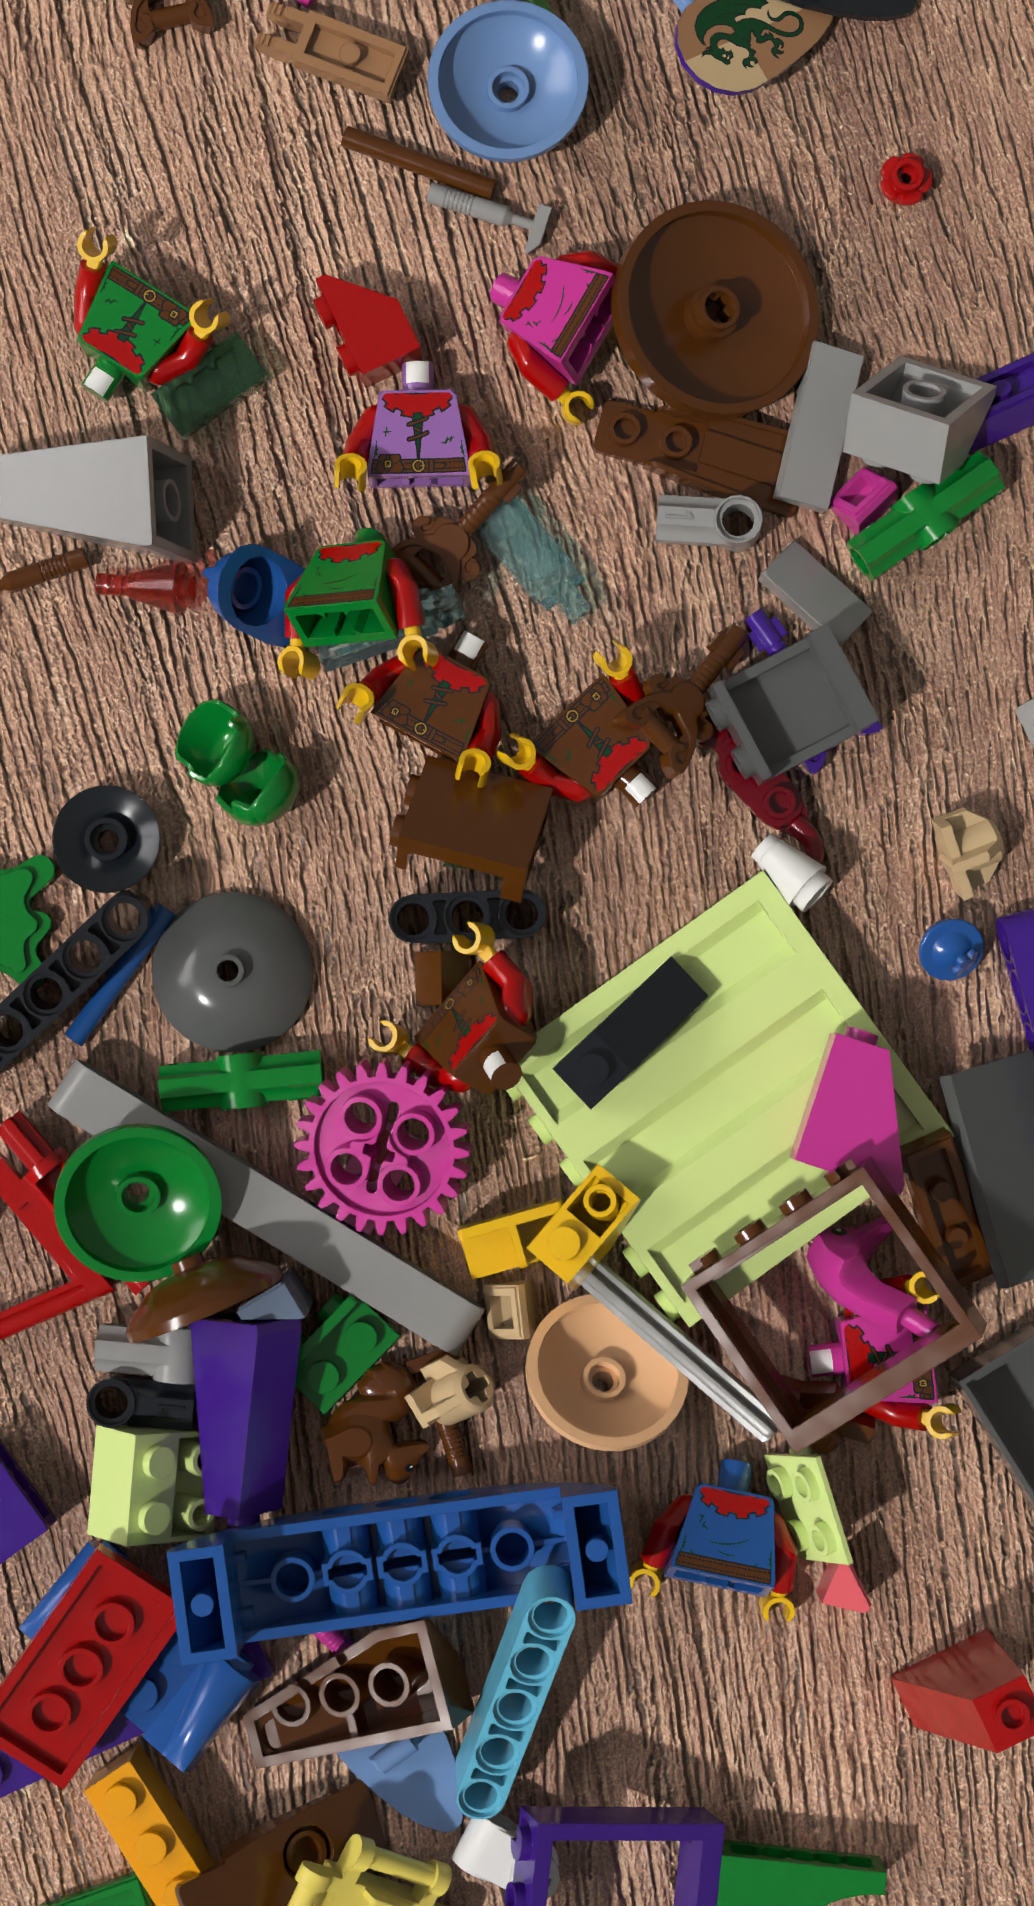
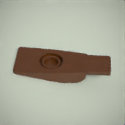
M608 400L604 403L593 444V449L596 453L643 465L642 468L718 498L726 499L735 495L750 497L758 504L761 511L784 518H792L797 508L796 505L773 499L789 430L742 417L731 419L697 417L682 412L670 405L660 406L656 412L613 400Z
M360 1779L352 1781L251 1830L222 1851L220 1857L223 1862L176 1885L175 1894L179 1906H287L298 1884L295 1880V1875L302 1861L307 1860L323 1865L326 1859L338 1862L347 1841L354 1834L369 1837L374 1840L375 1846L388 1850L368 1786Z

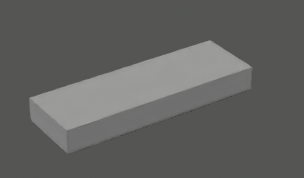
M818 341L812 343L808 366L801 376L773 499L819 513L828 511L845 440L851 393L857 389L864 359L863 355Z

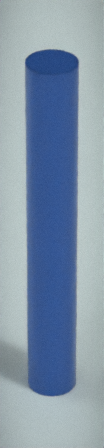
M157 903L154 908L153 923L145 934L115 962L66 1031L65 1035L80 1046L84 1045L166 927L175 917L173 912Z

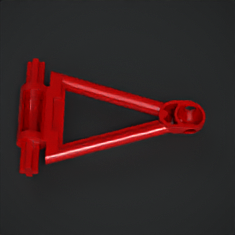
M21 1110L1 1124L0 1137L26 1166L29 1172L22 1177L10 1161L0 1152V1197L72 1281L1 1311L0 1341L117 1291V1288L108 1277L86 1267L70 1252L63 1242L54 1216V1194L59 1174L70 1154L63 1146L54 1150ZM124 1281L135 1296L153 1282Z

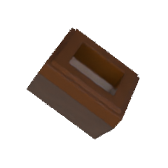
M442 950L415 952L416 1006H440L468 974L469 955L459 953L458 951Z

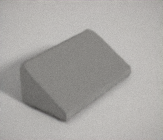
M795 540L761 573L758 579L760 583L812 630L828 623L840 646L847 641L873 612L872 609Z

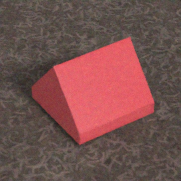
M828 1563L816 1590L821 1603L860 1613L871 1610L870 1606L872 1604L852 1564Z

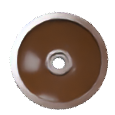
M201 1251L170 1264L174 1275L160 1282L146 1294L130 1318L125 1333L129 1343H138L174 1331L222 1311L267 1289L284 1277L279 1265L265 1259L230 1255L205 1261Z

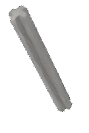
M600 1261L581 1286L756 1438L765 1443L769 1441L779 1429L753 1391L603 1261Z

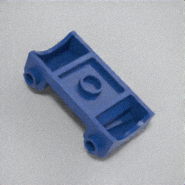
M89 1540L21 1624L19 1629L30 1639L33 1638L99 1542L129 1561L130 1557L113 1542ZM176 1630L120 1709V1712L144 1732L142 1737L180 1771L185 1773L196 1767L223 1726L263 1680L251 1671L254 1664L242 1652L237 1659L181 1666Z

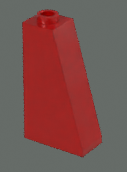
M987 1629L890 1675L915 1728L995 1753L1004 1751L1034 1736V1694L1025 1675Z

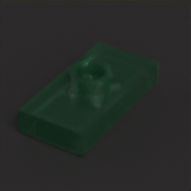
M236 331L207 352L197 367L163 384L150 395L183 441H185L270 378Z

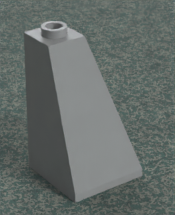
M147 435L0 454V523L185 564L197 563L191 457Z

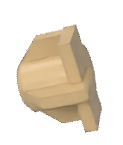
M962 807L945 815L931 818V822L936 834L935 842L940 855V861L949 874L953 890L965 901L974 897L973 888L990 881L999 862L1003 859L1005 847L1000 832L992 819Z
M445 1355L420 1368L426 1382L404 1397L423 1429L435 1421L443 1425H453L477 1415L491 1406L494 1399L493 1376L488 1369L484 1370L478 1365L468 1364L464 1356L455 1360Z

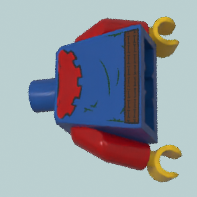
M724 1459L720 1464L717 1486L698 1483L691 1494L679 1495L653 1522L641 1553L642 1560L635 1563L631 1569L629 1576L631 1590L634 1586L635 1578L646 1574L654 1580L649 1597L656 1596L660 1591L662 1580L660 1568L665 1567L664 1577L760 1596L759 1608L766 1621L769 1620L768 1612L770 1607L779 1602L785 1604L783 1615L786 1622L794 1619L795 1607L788 1593L794 1587L798 1551L784 1517L774 1512L773 1499L749 1493L753 1470L751 1464L740 1460Z

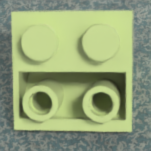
M96 1425L88 1535L129 1547L191 1541L214 1533L216 1516L205 1514L198 1427H193L192 1431L129 1425L106 1428Z

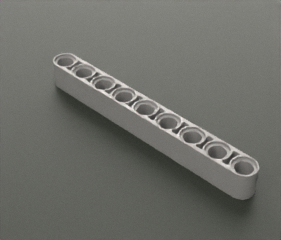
M75 1058L47 1104L53 1111L93 1136L115 1126L141 1123L162 1126L187 1137L205 1153L216 1171L221 1188V1214L449 1354L454 1356L459 1354L485 1311L483 1306L366 1233L356 1231V1228L343 1220L338 1222L334 1215L326 1212L323 1208L321 1209L314 1201L169 1112H163L161 1107L80 1059Z

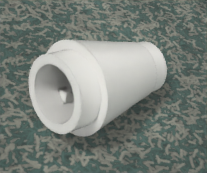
M773 833L766 837L751 855V858L758 863L761 870H764L790 907L796 905L802 912L810 909L824 895L833 882L825 874L826 866L787 842L780 840Z

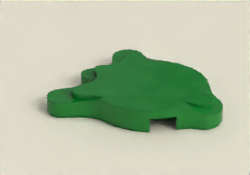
M45 855L33 856L14 868L0 869V971L11 976L19 984L43 963L39 957L38 948L53 928V920L50 915L37 912L32 907L33 898L42 892L56 877V866ZM47 978L38 979L36 989L43 986Z

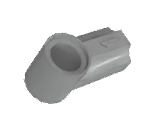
M659 494L656 543L723 547L728 551L743 552L753 547L759 540L763 521L762 511L754 500L743 495L730 496L724 499ZM734 512L745 513L753 522V527L745 535H731L722 524L726 516Z
M99 1324L94 1349L95 1371L153 1376V1380L163 1383L195 1384L190 1324L138 1343H129L125 1333L128 1324Z

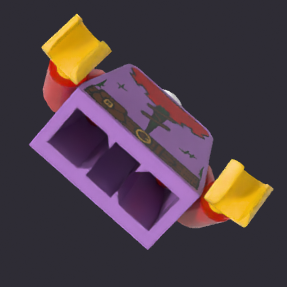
M409 361L402 364V390L382 391L379 393L378 403L365 408L346 440L343 455H340L334 463V487L339 489L340 482L343 479L354 478L358 480V492L365 491L367 478L370 488L472 487V489L477 490L479 489L478 479L485 475L494 476L497 480V486L503 484L500 458L494 452L490 434L471 406L457 402L455 390H434V364L427 361Z

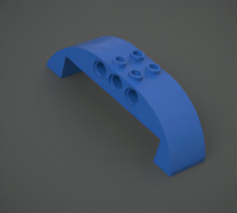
M542 1482L507 1484L324 1508L261 1520L252 1525L225 1529L185 1542L166 1552L181 1666L237 1659L244 1644L248 1642L514 1606L527 1574L536 1567L543 1565L560 1567L569 1574L573 1584L576 1611L633 1603L617 1488L592 1483Z

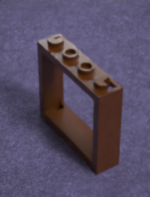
M871 1156L858 1165L855 1164L852 1158L843 1161L824 1175L828 1184L817 1192L810 1195L806 1188L799 1190L778 1206L782 1214L765 1225L759 1217L733 1235L737 1244L724 1253L720 1254L716 1247H713L689 1264L693 1273L680 1286L795 1454L983 1337L987 1326L983 1316ZM863 1185L954 1318L805 1411L723 1293L716 1280Z

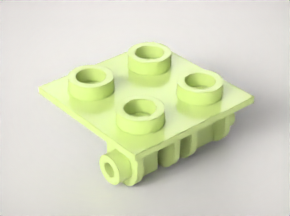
M810 1446L797 1454H795L792 1448L788 1449L790 1454H764L768 1468L766 1473L767 1485L772 1495L778 1500L782 1516L798 1551L797 1559L844 1565L853 1564L826 1472L818 1452H812Z

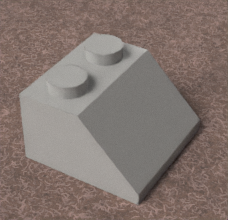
M899 356L851 393L843 452L862 458L865 464L873 467H889L907 473L913 480L920 483L941 484L964 464L994 400L997 386Z

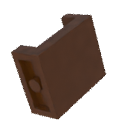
M428 755L421 776L411 774L404 797V805L409 806L407 814H397L392 826L389 845L397 847L395 867L406 870L410 857L414 853L503 877L500 898L521 903L547 823L553 788L490 771L486 785L483 788H479L477 785L480 775L477 772L465 770L462 772L460 780H456L455 772L458 763Z

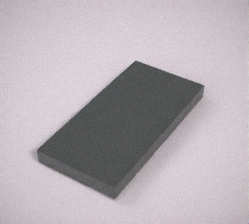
M1028 1050L939 1077L998 1289L1010 1288L1034 1279V1054L1032 1050Z

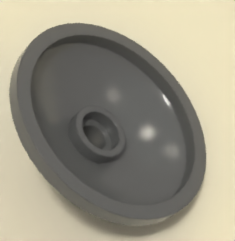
M243 892L212 894L196 900L182 909L162 933L155 949L152 965L154 992L167 1020L188 1040L199 1046L220 1052L255 1050L274 1042L284 1035L303 1013L311 994L314 975L309 944L294 919L275 903L257 895ZM233 961L238 966V975L234 980L226 982L220 977L219 969L224 962Z

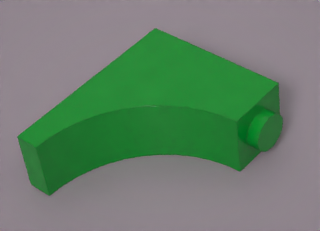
M723 1839L717 1906H826L838 1900L854 1896L885 1895L887 1872L880 1856Z

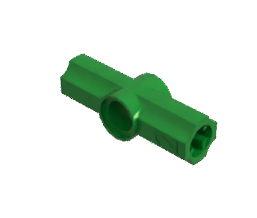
M979 450L967 458L964 464L941 484L922 483L897 501L890 508V513L877 522L875 521L847 542L846 547L849 550L851 559L860 572L873 582L918 549L920 552H923L939 542L960 525V520L994 499L1005 489L1000 472L991 459L984 456Z
M322 1050L264 1056V1052L216 1056V1061H193L158 1066L159 1098L163 1112L221 1106V1110L269 1106V1101L309 1099L312 1095L322 1096L318 1086L325 1080Z

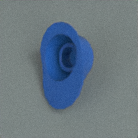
M251 543L238 547L235 551L224 555L216 562L214 567H208L203 570L202 575L208 579V598L212 608L233 628L266 644L279 647L290 645V638H284L285 612L283 609L285 606V592L305 571L304 568L265 546Z

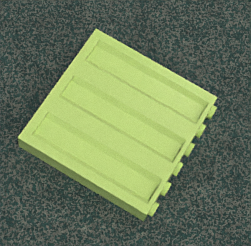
M764 870L536 1032L537 1039L535 1045L518 1063L522 1070L520 1081L514 1087L506 1090L514 1102L524 1096L535 1112L527 1120L545 1145L555 1140L567 1156L559 1165L576 1189L595 1166L599 1164L641 1199L621 1232L630 1244L622 1253L640 1278L650 1272L662 1290L656 1293L654 1298L669 1319L674 1322L679 1317H682L688 1327L702 1319L680 1287L693 1273L689 1264L713 1247H716L719 1253L722 1254L736 1245L737 1242L733 1235L760 1217L766 1225L780 1216L782 1212L778 1206L799 1190L806 1188L810 1195L828 1184L824 1175L829 1171L789 1158L830 1033L844 1035L847 1026L854 1027L879 1036L876 1046L890 1051L900 1146L943 1127L952 1134V1137L955 1136ZM672 956L709 996L598 1104L589 1109L552 1068ZM861 1185L717 1279V1284L726 1297L730 1299L870 1198V1195Z

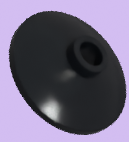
M111 785L91 787L73 796L59 812L52 833L54 856L64 874L80 887L98 893L120 892L142 881L153 868L161 845L159 824L149 805L135 793L125 788ZM108 831L116 832L119 837L117 847L111 851H105L100 843L102 835Z

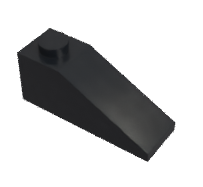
M671 956L552 1069L589 1109H592L709 995Z

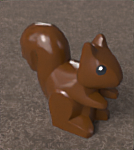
M385 1361L366 1369V1375L357 1381L360 1395L340 1404L328 1422L321 1425L330 1471L335 1483L343 1481L347 1468L363 1466L371 1485H375L378 1481L379 1468L383 1466L389 1481L400 1485L411 1477L420 1456L430 1449L429 1444L422 1439L394 1441L390 1423L407 1416L412 1411L404 1397L418 1386L413 1374H411L406 1366L394 1361Z

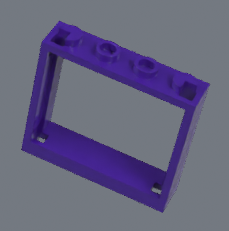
M520 1806L517 1838H511V1853L515 1860L513 1882H509L506 1886L505 1906H546L553 1841H680L674 1906H717L725 1824L704 1807Z

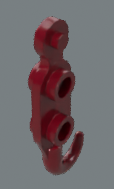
M708 714L705 719L712 724L713 734L709 740L697 745L716 752L718 756V773L723 782L761 822L796 838L805 848L806 855L823 864L825 857L824 841L817 829L811 824L797 787L784 773L759 787L753 776L744 779L731 755V750L737 746L729 736L728 729L719 731Z

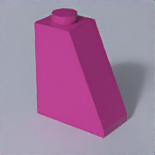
M847 1026L844 1035L839 1033L829 1034L789 1158L830 1171L849 1158H852L855 1164L858 1165L871 1156L895 1192L901 1195L904 1188V1176L890 1051L876 1046L879 1036Z

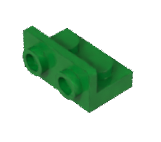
M337 1292L315 1315L322 1323L308 1338L302 1333L300 1337L295 1387L323 1414L366 1372V1369L370 1368L401 1335L372 1306L352 1294H349L344 1299Z

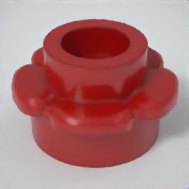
M904 153L899 158L892 156L882 166L881 175L883 180L880 182V188L885 197L892 203L900 206L914 205L922 200L924 192L930 190L933 180L930 169L925 168L924 160L916 154ZM907 174L910 176L911 181L904 183L901 180V176Z

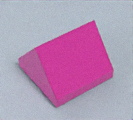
M863 467L831 497L829 508L857 535L882 517L897 502L898 487L890 479Z

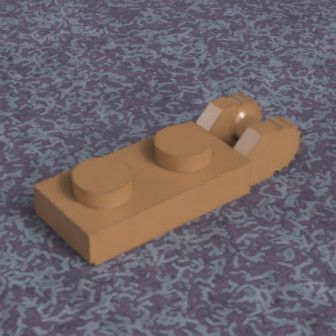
M279 2L270 3L266 13L267 18L274 24L295 33H300L295 44L261 32V34L258 33L255 40V49L277 61L291 63L294 68L391 104L410 56L409 48L312 10L306 13Z

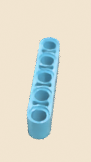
M554 1565L539 1566L530 1571L525 1577L455 1762L456 1803L458 1809L465 1816L472 1819L483 1820L491 1818L498 1814L505 1805L574 1628L576 1612L573 1584L569 1574L560 1567ZM547 1601H556V1602L549 1603V1604H548V1603H543V1602H547Z

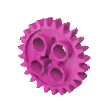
M384 1057L380 1061L376 1072H373L366 1059H362L357 1064L356 1077L347 1067L343 1066L336 1073L338 1085L326 1078L318 1086L324 1098L312 1095L306 1101L305 1106L314 1115H303L297 1121L299 1128L310 1133L309 1135L299 1137L294 1143V1148L309 1152V1155L303 1158L297 1165V1170L313 1171L314 1173L305 1189L309 1191L322 1188L325 1195L320 1200L318 1206L322 1209L335 1202L339 1206L336 1215L338 1222L344 1220L349 1213L356 1215V1231L359 1232L362 1231L369 1220L375 1221L378 1235H384L390 1221H394L399 1232L404 1234L410 1227L411 1216L422 1227L426 1226L431 1218L429 1208L442 1215L448 1207V1203L443 1195L456 1198L462 1189L453 1178H466L470 1171V1167L458 1159L468 1157L473 1150V1145L458 1141V1138L467 1134L471 1126L470 1123L454 1122L453 1119L462 1108V1103L455 1102L445 1105L442 1099L449 1088L446 1085L440 1086L435 1090L429 1088L428 1084L432 1074L430 1070L424 1072L418 1080L412 1078L410 1061H406L398 1073L392 1072L389 1057ZM363 1102L370 1105L375 1110L376 1122L368 1124L358 1120L353 1111V1103ZM391 1102H397L399 1104V1111L387 1142V1149L391 1152L381 1164L377 1190L372 1191L368 1188V1182L380 1152V1144L376 1141L387 1127ZM413 1118L422 1121L428 1128L429 1138L419 1140L411 1137L405 1129V1120ZM348 1153L356 1156L361 1162L362 1173L353 1174L344 1170L339 1161V1154ZM396 1169L406 1171L413 1178L415 1188L410 1190L400 1189L392 1182L390 1172Z

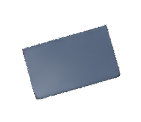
M288 1266L282 1270L284 1277L280 1281L243 1300L236 1313L241 1320L306 1318L314 1299L295 1267Z

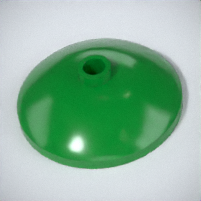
M141 1123L125 1124L106 1129L82 1143L65 1162L59 1174L54 1194L56 1225L63 1242L70 1252L81 1263L96 1273L126 1282H148L171 1276L174 1272L170 1264L200 1251L203 1253L217 1231L222 1208L219 1179L205 1153L190 1139L176 1131L158 1125ZM134 1183H143L148 1187V1191L142 1195H135L130 1192L129 1187Z

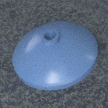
M499 0L484 3L466 11L445 29L433 49L428 67L427 82L433 113L441 128L453 142L477 157L489 161L512 163L539 157L557 147L569 136L584 111L588 95L589 75L586 57L577 37L560 18L532 3L518 0ZM504 89H512L518 94L517 98L510 102L503 101L498 95Z

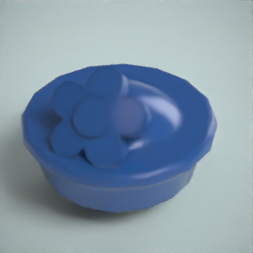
M943 919L935 922L927 928L920 942L919 958L921 966L930 976L939 980H956L965 977L976 968L982 958L984 950L982 934L974 924L964 919Z

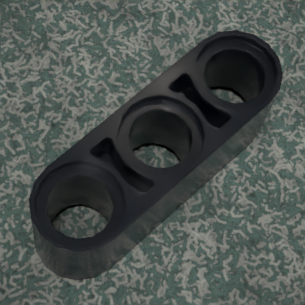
M501 890L411 894L401 897L394 903L389 913V924L395 936L409 945L453 944L452 937L454 934L464 935L472 943H475V932L467 933L458 930L452 920L453 913L458 906L464 903H474L483 911L482 923L489 925L493 929L495 942L516 941L532 938L541 931L545 923L546 909L544 902L537 894L530 890H525L522 900L532 903L537 910L538 916L533 926L520 930L512 927L506 919V911L515 901L500 898ZM409 906H421L429 914V925L426 930L417 935L404 933L399 925L402 911Z

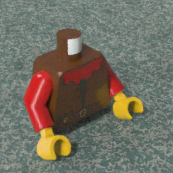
M460 630L447 655L438 651V662L434 667L425 662L422 654L423 648L415 652L413 657L415 671L405 666L399 660L398 655L373 668L359 683H351L344 688L336 708L338 710L341 709L345 703L355 704L360 709L353 720L355 724L363 723L372 705H375L371 711L374 720L446 760L458 763L455 772L456 780H460L461 774L465 770H473L480 775L477 787L483 788L486 785L491 761L502 737L500 701L491 692V680L475 671L488 647L486 642L465 630Z
M613 639L612 642L618 649V655L615 660L607 663L598 651H595L593 654L594 662L609 675V679L602 673L533 741L516 733H510L509 736L518 742L519 749L517 754L510 758L498 750L496 757L500 762L518 770L529 782L553 788V797L578 803L589 798L598 802L615 786L637 808L659 785L637 764L651 751L653 746L651 741L639 729L634 731L623 730L612 723L613 718L620 710L645 697L642 690L643 684L631 666L633 660L631 652L620 641Z
M468 921V926L476 934L474 945L466 936L454 934L452 937L453 945L459 953L479 955L485 964L478 961L414 1035L418 1042L414 1046L409 1043L408 1031L403 1026L387 1020H381L380 1023L389 1027L392 1031L391 1042L386 1046L377 1039L370 1037L368 1042L372 1049L390 1056L399 1055L404 1058L402 1065L406 1061H410L412 1072L419 1077L427 1070H430L432 1074L429 1084L436 1089L446 1085L449 1088L448 1091L464 1093L473 1087L484 1094H490L496 1089L508 1090L518 1084L522 1077V1070L518 1063L536 1043L537 1034L531 1021L533 987L529 979L503 950L497 952L494 949L495 933L493 929L484 923Z

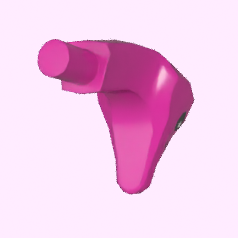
M881 1216L867 1224L829 1227L816 1236L808 1248L806 1256L808 1264L821 1288L839 1305L895 1334H899L904 1328H907L922 1338L941 1326L938 1322L917 1309V1298L882 1283L867 1267L879 1245L893 1230L885 1217Z

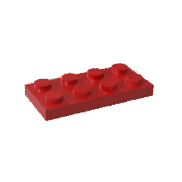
M99 1542L0 1683V1749L64 1790L177 1630L171 1589Z

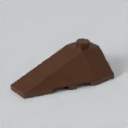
M429 1617L377 1628L245 1713L243 1720L256 1769L453 1730L474 1712L475 1707L461 1656Z

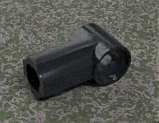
M108 1372L101 1376L88 1392L86 1408L90 1418L99 1426L106 1428L129 1425L192 1431L196 1411L195 1384L163 1383L155 1381L153 1378ZM109 1386L120 1388L127 1397V1408L120 1412L108 1411L100 1402V1390Z

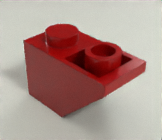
M327 274L316 278L320 297L312 301L325 329L327 330L335 326L342 339L343 344L336 347V351L349 377L359 374L366 389L401 372L402 364L405 362L423 361L421 347L398 299Z

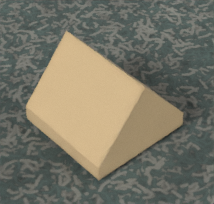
M532 1279L484 1285L489 1338L524 1340L533 1337L537 1324Z

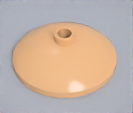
M591 1294L575 1297L553 1309L534 1332L526 1356L527 1386L530 1396L541 1416L555 1431L565 1438L594 1450L624 1451L651 1442L670 1427L680 1412L687 1395L689 1379ZM596 1379L605 1381L609 1386V1390L605 1392L598 1391L593 1386L592 1381Z

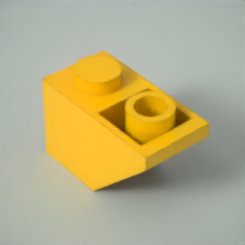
M597 1164L526 1248L576 1291L611 1250L641 1199L601 1165Z

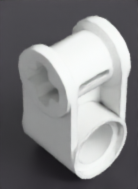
M500 1812L491 1818L483 1820L471 1818L452 1855L453 1861L472 1876L492 1882L506 1890L507 1884L513 1882L515 1860L511 1853V1838H517L519 1825ZM554 1845L552 1846L547 1898L551 1897L556 1891L560 1880L558 1852Z

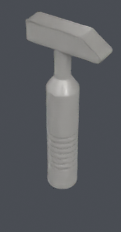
M435 182L431 183L426 203L466 214L467 216L501 227L513 224L531 230L524 250L527 256L541 246L552 212V207L539 203L533 220L514 214L507 205L458 191Z

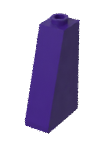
M229 1310L215 1313L191 1323L190 1328L205 1514L228 1518V1524L231 1526H246L260 1522V1514L282 1509L301 1337V1319L241 1320L236 1313L238 1310Z

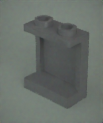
M828 623L808 633L805 639L723 682L719 680L712 684L708 690L711 700L705 702L707 711L719 731L727 728L737 746L731 750V755L744 779L753 776L758 787L869 729L880 720Z

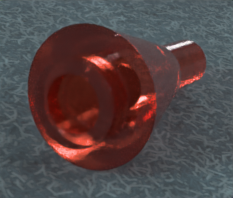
M177 562L131 572L130 575L98 573L95 579V590L98 595L129 596L132 600L181 616L185 613L187 605H193L195 602L197 582L194 573H189L185 562Z

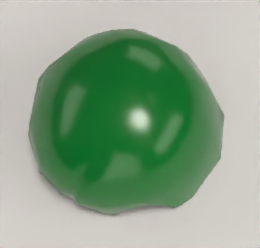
M221 700L203 701L189 713L182 725L176 743L175 757L189 769L187 775L208 787H221L229 784L247 769L255 750L256 743L252 724L243 713Z
M268 748L261 749L252 755L245 771L231 783L219 787L216 801L240 824L253 827L267 825L282 818L292 808L300 790L298 769L282 752L276 755Z

